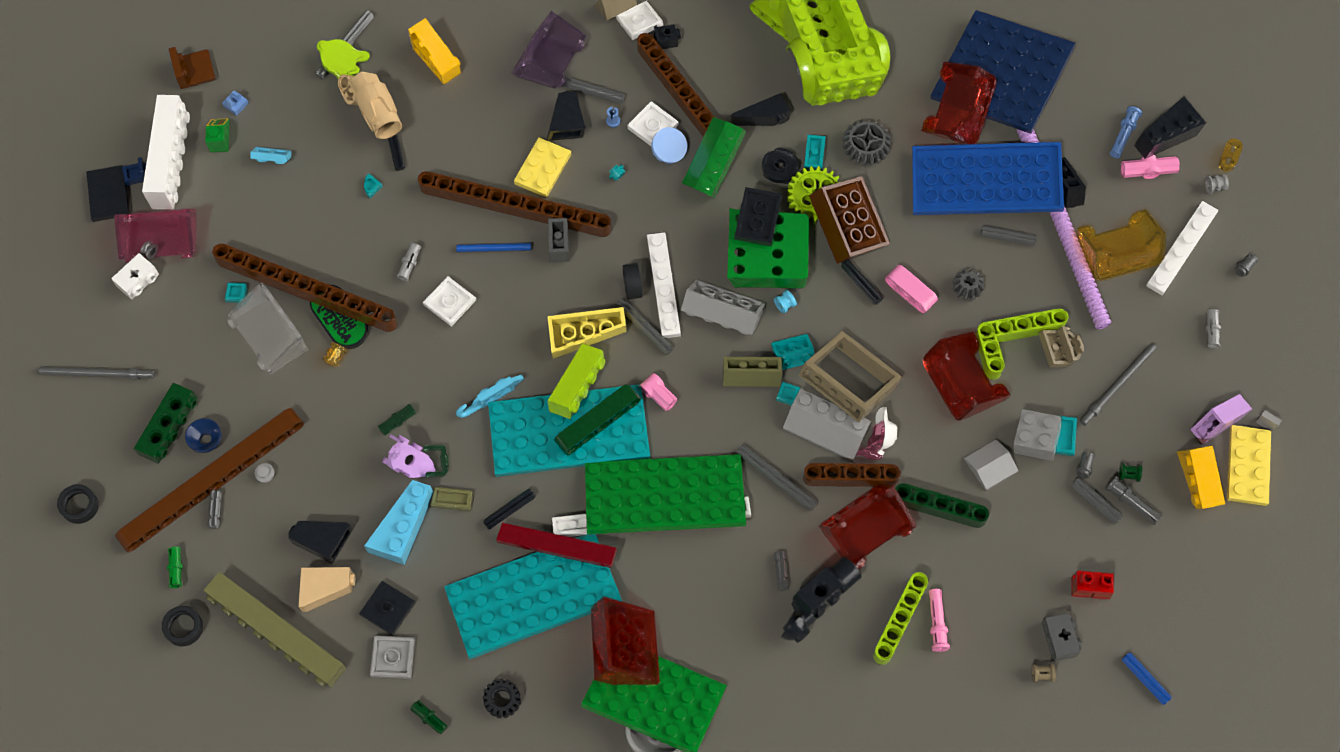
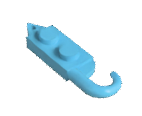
M522 375L512 378L509 376L506 379L498 380L494 386L481 390L471 406L467 407L466 404L460 406L456 411V416L459 418L467 417L477 410L488 406V402H494L515 390V386L524 377Z

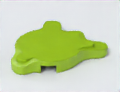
M340 39L321 40L317 44L322 66L329 73L334 74L337 79L342 74L357 75L360 68L356 63L366 62L370 57L367 51L356 50L351 44Z

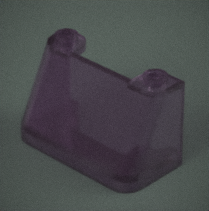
M551 11L533 34L511 73L518 78L553 89L557 86L560 88L566 80L564 78V71L576 51L580 52L585 46L583 41L587 35Z

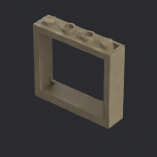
M843 331L807 360L798 375L858 423L896 389L902 376ZM836 347L885 384L866 403L817 366Z

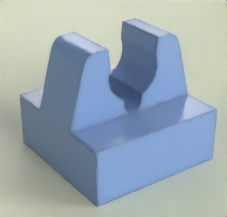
M233 91L222 102L223 107L236 116L249 104L248 100L236 91Z

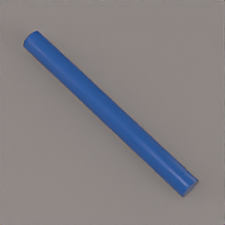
M531 243L456 245L457 252L531 250Z

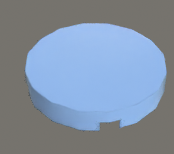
M662 128L654 135L651 149L657 160L666 164H673L685 156L687 141L682 132L676 128Z

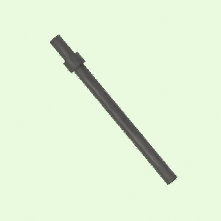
M1151 343L1106 393L1088 408V412L1080 420L1082 425L1086 426L1093 417L1099 415L1102 411L1101 408L1157 349L1155 344Z
M39 368V373L43 375L127 377L130 380L154 378L155 376L154 371H145L139 368H130V370Z

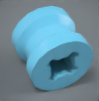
M785 290L781 296H776L773 299L776 307L783 314L788 311V308H793L797 305L794 296L788 290Z

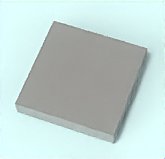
M374 636L370 677L411 679L415 638Z

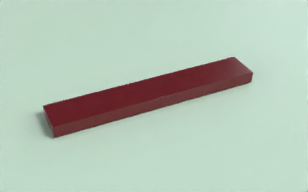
M503 522L496 539L497 543L608 568H612L617 552L616 547Z

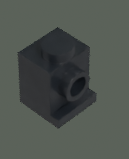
M674 24L661 27L655 25L654 39L662 49L678 47V39H681L679 28L675 29Z

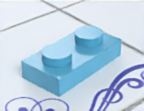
M255 147L250 152L251 159H257L258 162L274 161L276 164H284L292 157L291 150Z

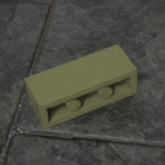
M723 357V386L780 387L782 378L781 357Z

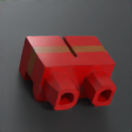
M1077 571L1076 575L1071 577L1072 597L1090 598L1091 596V598L1110 600L1114 593V573Z

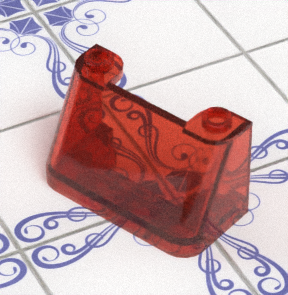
M943 62L940 77L946 83V87L936 117L928 116L923 122L921 131L963 144H976L996 87V78L978 66Z
M974 332L940 339L923 358V365L956 420L967 419L1005 401L1011 396L1004 384L996 383L992 386L974 356L979 350V341Z
M880 484L823 521L819 528L841 558L843 556L848 558L857 569H860L865 565L866 556L894 536L902 535V537L910 535L913 532L912 529L917 524L895 487Z

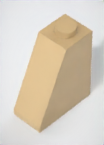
M350 567L301 568L300 610L308 612L351 593L352 586H355L356 582L355 574H353Z

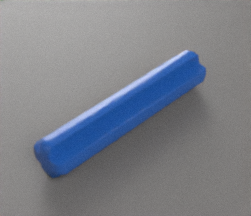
M1128 653L1122 658L1124 664L1161 704L1164 705L1171 700V695L1132 653Z

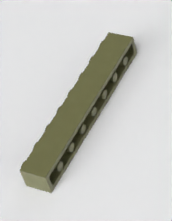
M218 572L203 590L208 595L206 599L213 605L220 604L223 607L221 610L229 617L232 615L238 618L237 622L245 629L248 626L252 628V634L258 639L262 640L264 637L268 640L267 645L276 652L281 650L285 653L283 657L290 663L297 662L300 665L298 668L306 675L309 673L315 676L314 680L322 687L327 685L331 688L346 670V667L340 661L221 572Z

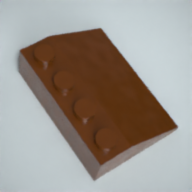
M862 176L822 187L809 195L837 264L890 245Z

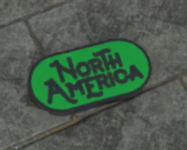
M310 302V308L314 316L336 346L354 349L364 343L368 332L367 324Z

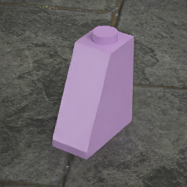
M1238 394L1212 408L1190 430L1203 445L1241 420L1252 408Z

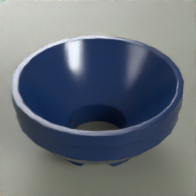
M201 418L188 426L185 440L193 451L208 453L219 445L222 434L215 421ZM204 435L211 436V441L208 444L201 443V438Z

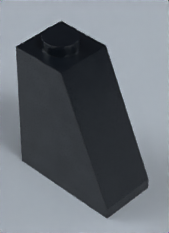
M576 91L558 93L547 141L583 138L585 124Z
M298 521L289 530L288 538L292 544L333 564L353 529L346 522Z

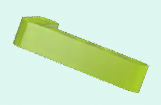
M1053 309L981 323L976 331L975 341L986 377L996 380L1002 374L1005 364L999 346L1000 342L1038 336V333L1042 330H1058L1066 325L1069 318L1068 313L1063 309ZM1054 318H1058L1062 322H1057ZM1036 322L1043 323V326L1038 325ZM1018 325L1024 326L1025 329L1019 328ZM1003 328L1007 332H1001L999 329ZM981 332L988 333V336L982 335ZM986 349H991L994 353H988ZM990 366H996L999 370H993Z

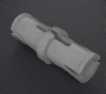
M410 243L406 256L402 258V266L397 278L408 281L412 268L416 266V259L421 246Z
M1209 309L1206 311L1207 326L1205 327L1208 333L1207 346L1215 349L1220 347L1219 332H1221V326L1219 325V311L1217 309Z

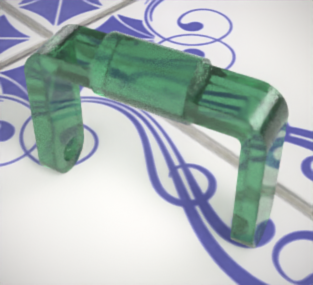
M423 446L425 451H441L440 460L443 471L426 472L425 476H446L449 461L445 446Z

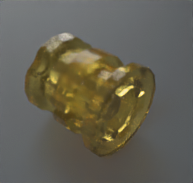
M331 342V348L327 349V355L322 360L330 366L337 367L338 361H341L343 358L342 354H346L347 350L341 345Z

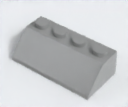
M695 279L686 290L681 311L686 312L689 316L701 317L706 322H716L727 329L739 330L741 334L752 335L757 328L766 303Z
M800 389L791 406L783 430L853 462L869 430L871 421L864 418L858 423L837 405Z

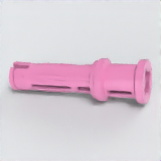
M931 589L929 590L932 617V627L930 629V634L933 636L932 651H947L950 649V645L947 643L948 628L944 622L942 590Z

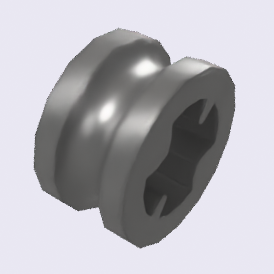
M147 241L141 247L140 254L150 260L157 254L159 247L153 244V242Z

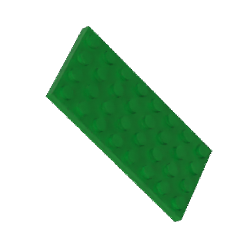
M741 454L585 463L587 534L746 526Z

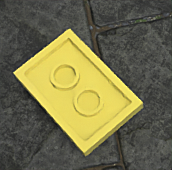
M538 138L514 179V184L547 198L572 155L571 151Z

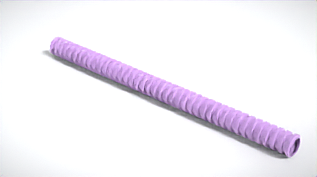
M1017 129L1021 143H1039L1034 129L1031 134ZM1064 207L1063 212H1050L1068 261L1071 262L1070 266L1073 267L1072 271L1075 272L1074 276L1077 277L1076 281L1079 282L1078 286L1083 293L1082 296L1085 298L1086 306L1089 308L1088 311L1091 313L1090 316L1093 318L1092 321L1095 324V328H1106L1111 324L1109 315L1106 314L1107 309H1104L1105 304H1103L1101 294L1098 293L1099 289L1096 288L1097 284L1094 283L1095 280L1092 278L1093 275L1090 273L1091 270L1088 267L1089 265L1086 262L1087 260L1084 257L1085 255L1082 252L1083 250L1080 247L1066 208Z

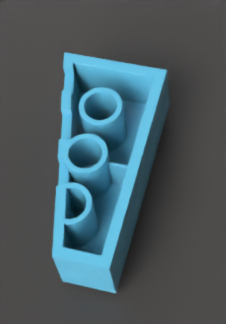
M414 480L411 481L364 545L368 553L405 565L432 499L433 490L430 485Z

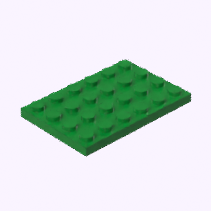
M614 638L581 703V707L683 752H698L727 685Z

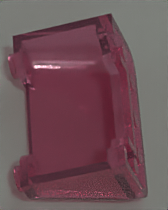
M196 209L114 215L119 260L125 259V263H129L139 254L141 247L147 241H151L159 247L154 257L181 255V258H193L192 254H196Z

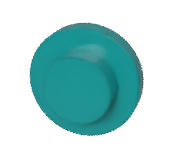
M615 165L609 171L611 173L609 178L614 179V181L619 180L626 173L624 166Z

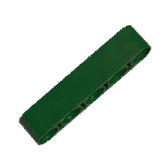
M629 384L623 385L561 431L555 437V443L566 456L571 455L634 408L641 398Z
M905 483L898 484L892 495L893 502L898 506L975 528L983 527L989 517V511L983 505ZM904 492L907 497L901 498L897 493ZM922 497L926 502L920 503L916 498ZM936 503L944 504L945 508H938ZM961 508L964 514H958L955 509ZM974 514H981L984 519L979 520Z

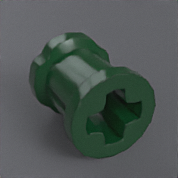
M1125 463L1120 464L1119 480L1133 479L1136 482L1141 481L1142 465L1130 466L1125 465Z

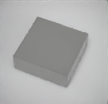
M1264 410L1256 423L1274 432L1282 420Z

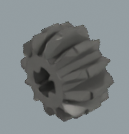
M964 268L962 273L958 272L952 284L954 285L953 292H957V298L964 296V301L967 297L973 301L975 296L978 298L981 296V291L984 290L985 286L983 285L984 278H979V272L974 274L973 269L967 272Z

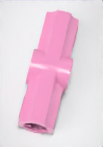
M1153 155L1146 159L1122 161L1121 175L1123 178L1143 176L1145 179H1153L1161 174L1178 173L1179 158L1176 156L1157 158Z

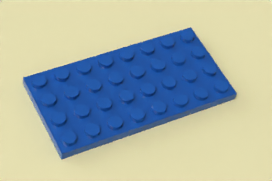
M1061 142L912 146L913 215L1064 211Z

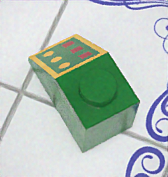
M229 118L211 119L206 125L205 142L210 153L229 152Z

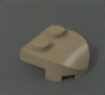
M1062 326L1058 330H1042L1038 333L1049 368L1068 367L1080 359L1081 354L1084 352V345L1080 336L1071 333L1068 327Z

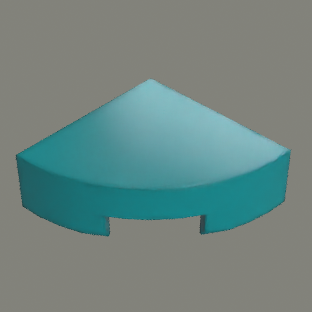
M367 174L364 180V190L366 195L371 198L383 186L372 175Z

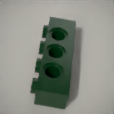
M172 383L133 448L138 455L158 464L166 457L170 444L176 440L180 427L186 423L190 410L194 409L197 404L198 398L192 390ZM181 405L179 409L174 410L175 406ZM171 421L170 425L164 426L166 422ZM157 438H161L158 443H154Z

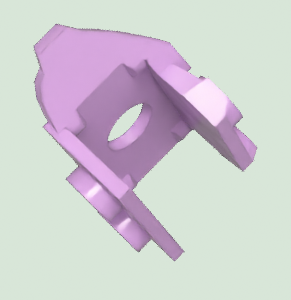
M393 435L389 436L397 441V443L392 446L388 458H383L382 462L409 478L432 476L436 471L434 464L429 456L421 451L423 447L414 442L411 445L408 444L410 440L401 435L398 438ZM413 455V461L406 465V457Z

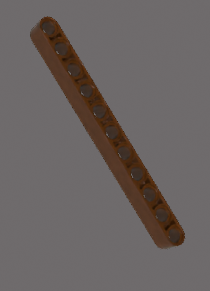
M429 171L421 172L418 176L420 190L427 195L548 224V219L571 216L567 219L568 229L599 237H607L612 230L611 219L606 214ZM601 224L607 225L606 227H600Z
M221 243L213 247L212 254L220 267L306 301L313 302L385 332H392L397 328L398 324L395 313L390 308Z
M292 408L284 410L122 527L115 534L116 539L126 552L134 551L210 496L212 490L221 488L303 427L304 422Z

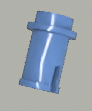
M609 107L607 110L606 123L612 128L620 124V117L616 107L614 111L613 107Z

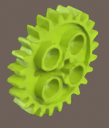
M810 166L809 171L803 168L802 174L797 172L796 177L791 179L792 183L788 184L789 189L786 195H789L787 202H792L789 208H795L793 213L808 215L809 220L812 219L813 224H815L816 220L819 219L809 195L815 192L816 180L819 181L818 189H820L823 185L829 186L839 183L837 182L839 176L833 177L834 171L828 174L826 167L823 171H820V166L816 170ZM805 183H808V184H810L812 187H811V188H807V187L804 186V184H805ZM807 200L811 204L805 205L802 201Z

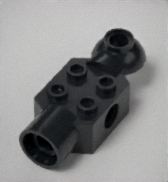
M843 556L834 565L825 567L794 595L791 605L801 617L796 615L783 627L785 631L781 638L789 641L795 640L797 643L802 641L810 633L808 627L826 612L824 609L828 605H835L840 600L839 596L844 594L862 578L857 567L848 558Z

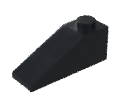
M781 93L732 113L731 123L736 126H774L783 124L789 120L790 109Z
M1066 157L1062 158L1064 206L1066 208L1084 205L1086 186Z

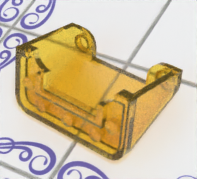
M1147 209L1133 213L1129 218L1128 226L1095 234V229L1090 225L1077 228V238L1092 274L1099 281L1157 266L1165 258L1166 233Z

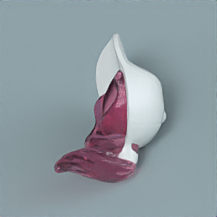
M882 407L877 411L876 425L873 426V433L868 439L867 448L860 449L856 456L861 455L872 460H880L884 455L885 449L891 447L897 440V426L888 420L887 407Z

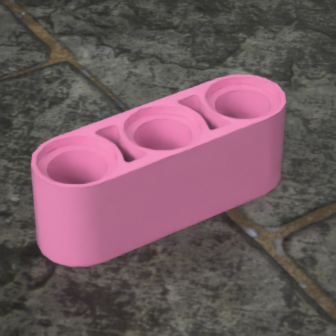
M897 265L885 277L886 283L921 313H925L938 301L936 294L902 265Z

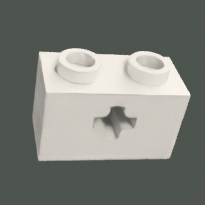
M139 253L111 279L116 287L132 300L135 296L140 295L148 284L153 283L159 273Z

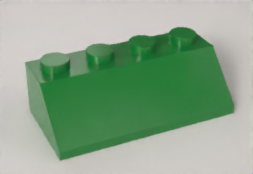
M713 117L682 184L715 199L746 131L727 121Z

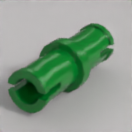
M171 547L168 548L167 565L169 588L177 589L182 587L181 571L183 570V564H181V548Z

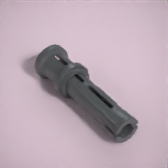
M1116 476L1105 490H1110L1119 498L1120 502L1125 501L1155 525L1163 515L1159 514L1132 492V488L1124 485L1118 480L1119 477Z

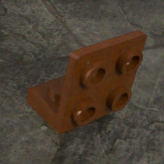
M176 47L168 48L175 77L181 89L216 80L207 49L182 55V53H178Z

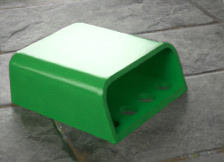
M730 208L727 278L735 288H805L808 277V215L779 212L772 246L770 247L734 240L740 209ZM736 249H738V256L734 253Z

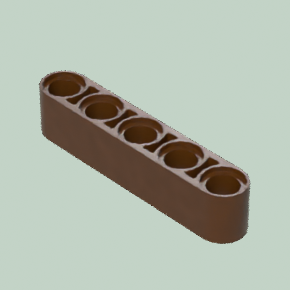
M811 463L804 469L803 481L808 486L893 487L898 483L901 471L895 464ZM814 472L817 474V477H809L807 473ZM834 472L837 477L831 478L827 473ZM853 472L856 477L850 478L847 473ZM867 473H874L876 477L869 478ZM893 473L895 478H889L886 474Z

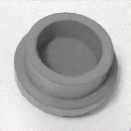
M264 463L255 469L254 474L259 482L267 483L273 479L275 472L270 464Z

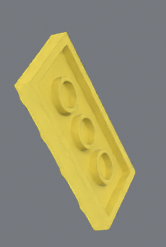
M1236 425L1230 427L1228 501L1262 506L1269 504L1271 430Z

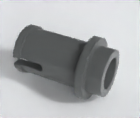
M1248 254L1241 263L1236 265V274L1241 277L1247 276L1250 272L1249 270L1258 262V258L1254 254Z
M1088 452L1082 453L1080 466L1076 469L1077 475L1081 478H1089L1092 474L1091 467L1095 458L1092 453H1089L1088 460Z

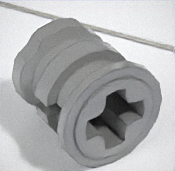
M1226 174L1214 175L1212 178L1209 175L1205 177V188L1208 194H1212L1213 191L1219 192L1221 189L1228 190L1229 182Z

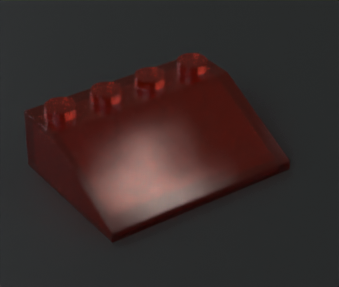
M608 597L601 598L591 607L594 679L612 685H658L660 677L654 611Z

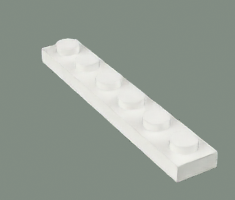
M1204 201L1201 202L1146 286L1163 296L1219 210Z
M665 232L647 235L661 335L664 338L681 336L666 234Z

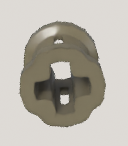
M1050 663L1049 666L1032 664L1031 673L1034 683H1037L1039 680L1055 682L1056 671L1053 663Z

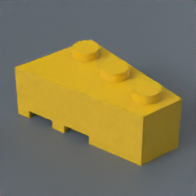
M426 18L408 29L413 50L443 84L461 74L459 59L452 55L449 48L443 43Z
M1213 446L1177 451L1191 493V501L1195 508L1204 509L1224 505L1225 500Z

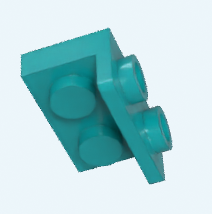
M808 334L771 343L774 356L781 357L782 370L804 365L814 355V347Z

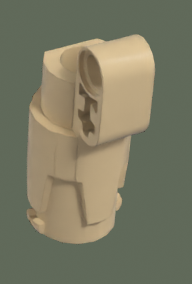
M360 72L356 76L342 74L339 77L338 87L345 102L359 107L365 121L377 138H390L402 129V123L397 115V109L386 85L379 81L376 74Z

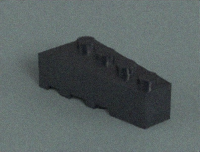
M1182 97L1142 133L1134 146L1143 158L1146 159L1196 137L1206 122L1189 101Z

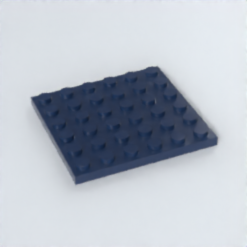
M975 10L931 94V99L1031 134L1075 48V42Z

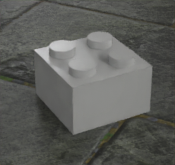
M1022 409L1014 440V453L1053 461L1062 426L1061 417Z

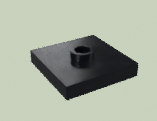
M381 581L359 615L393 636L416 602L384 581Z

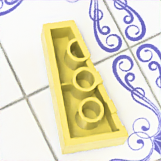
M623 307L548 316L553 359L579 350L582 343L590 346L626 332Z

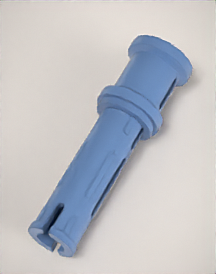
M1127 107V114L1120 123L1121 129L1110 151V156L1114 158L1121 157L1131 131L1136 129L1137 120L1143 114L1137 107Z

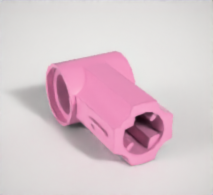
M652 373L639 385L642 388V393L646 397L652 398L665 412L670 410L677 402V398L664 386L661 378L655 373Z

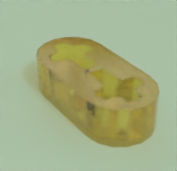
M1230 139L1226 143L1218 163L1221 170L1230 172L1235 168L1243 149L1240 140ZM1232 146H1235V151H1234V152H1230L1231 149H1232ZM1227 158L1231 159L1229 165L1226 164Z

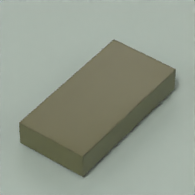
M434 487L431 507L471 511L473 491Z

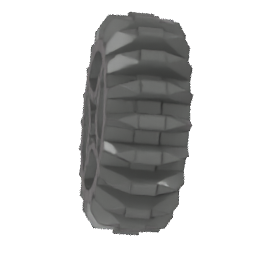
M870 118L867 122H864L863 119L860 120V123L855 121L853 125L848 126V130H845L844 137L842 138V148L845 150L846 156L850 155V161L856 159V164L863 162V166L866 163H869L871 166L874 162L879 164L880 159L884 160L891 148V135H888V129H884L883 124L877 125V120L872 123Z

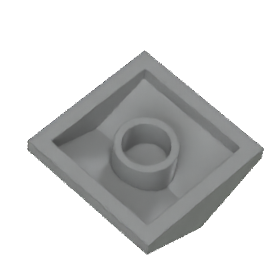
M997 439L964 458V461L985 491L1019 471L1010 452Z

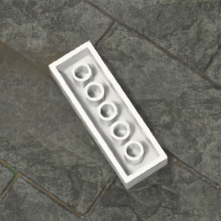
M157 95L142 189V193L152 209L174 210L175 203L178 201L177 187L180 186L179 172L183 168L181 158L182 154L185 153L186 124L190 120L189 112L186 111L185 104L181 101L179 95Z

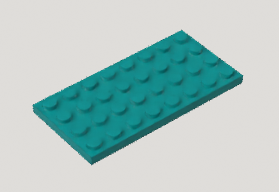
M640 384L630 385L641 398L640 402L568 456L555 443V437L620 387L588 390L586 398H582L578 411L572 415L571 419L549 412L548 399L551 395L488 402L495 477L583 467L585 463L650 459Z
M586 534L575 538L599 544L596 534ZM540 552L527 555L444 586L469 660L622 603L621 596L608 567Z

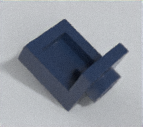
M142 157L138 158V163L122 167L124 181L127 186L144 182L146 163H144Z

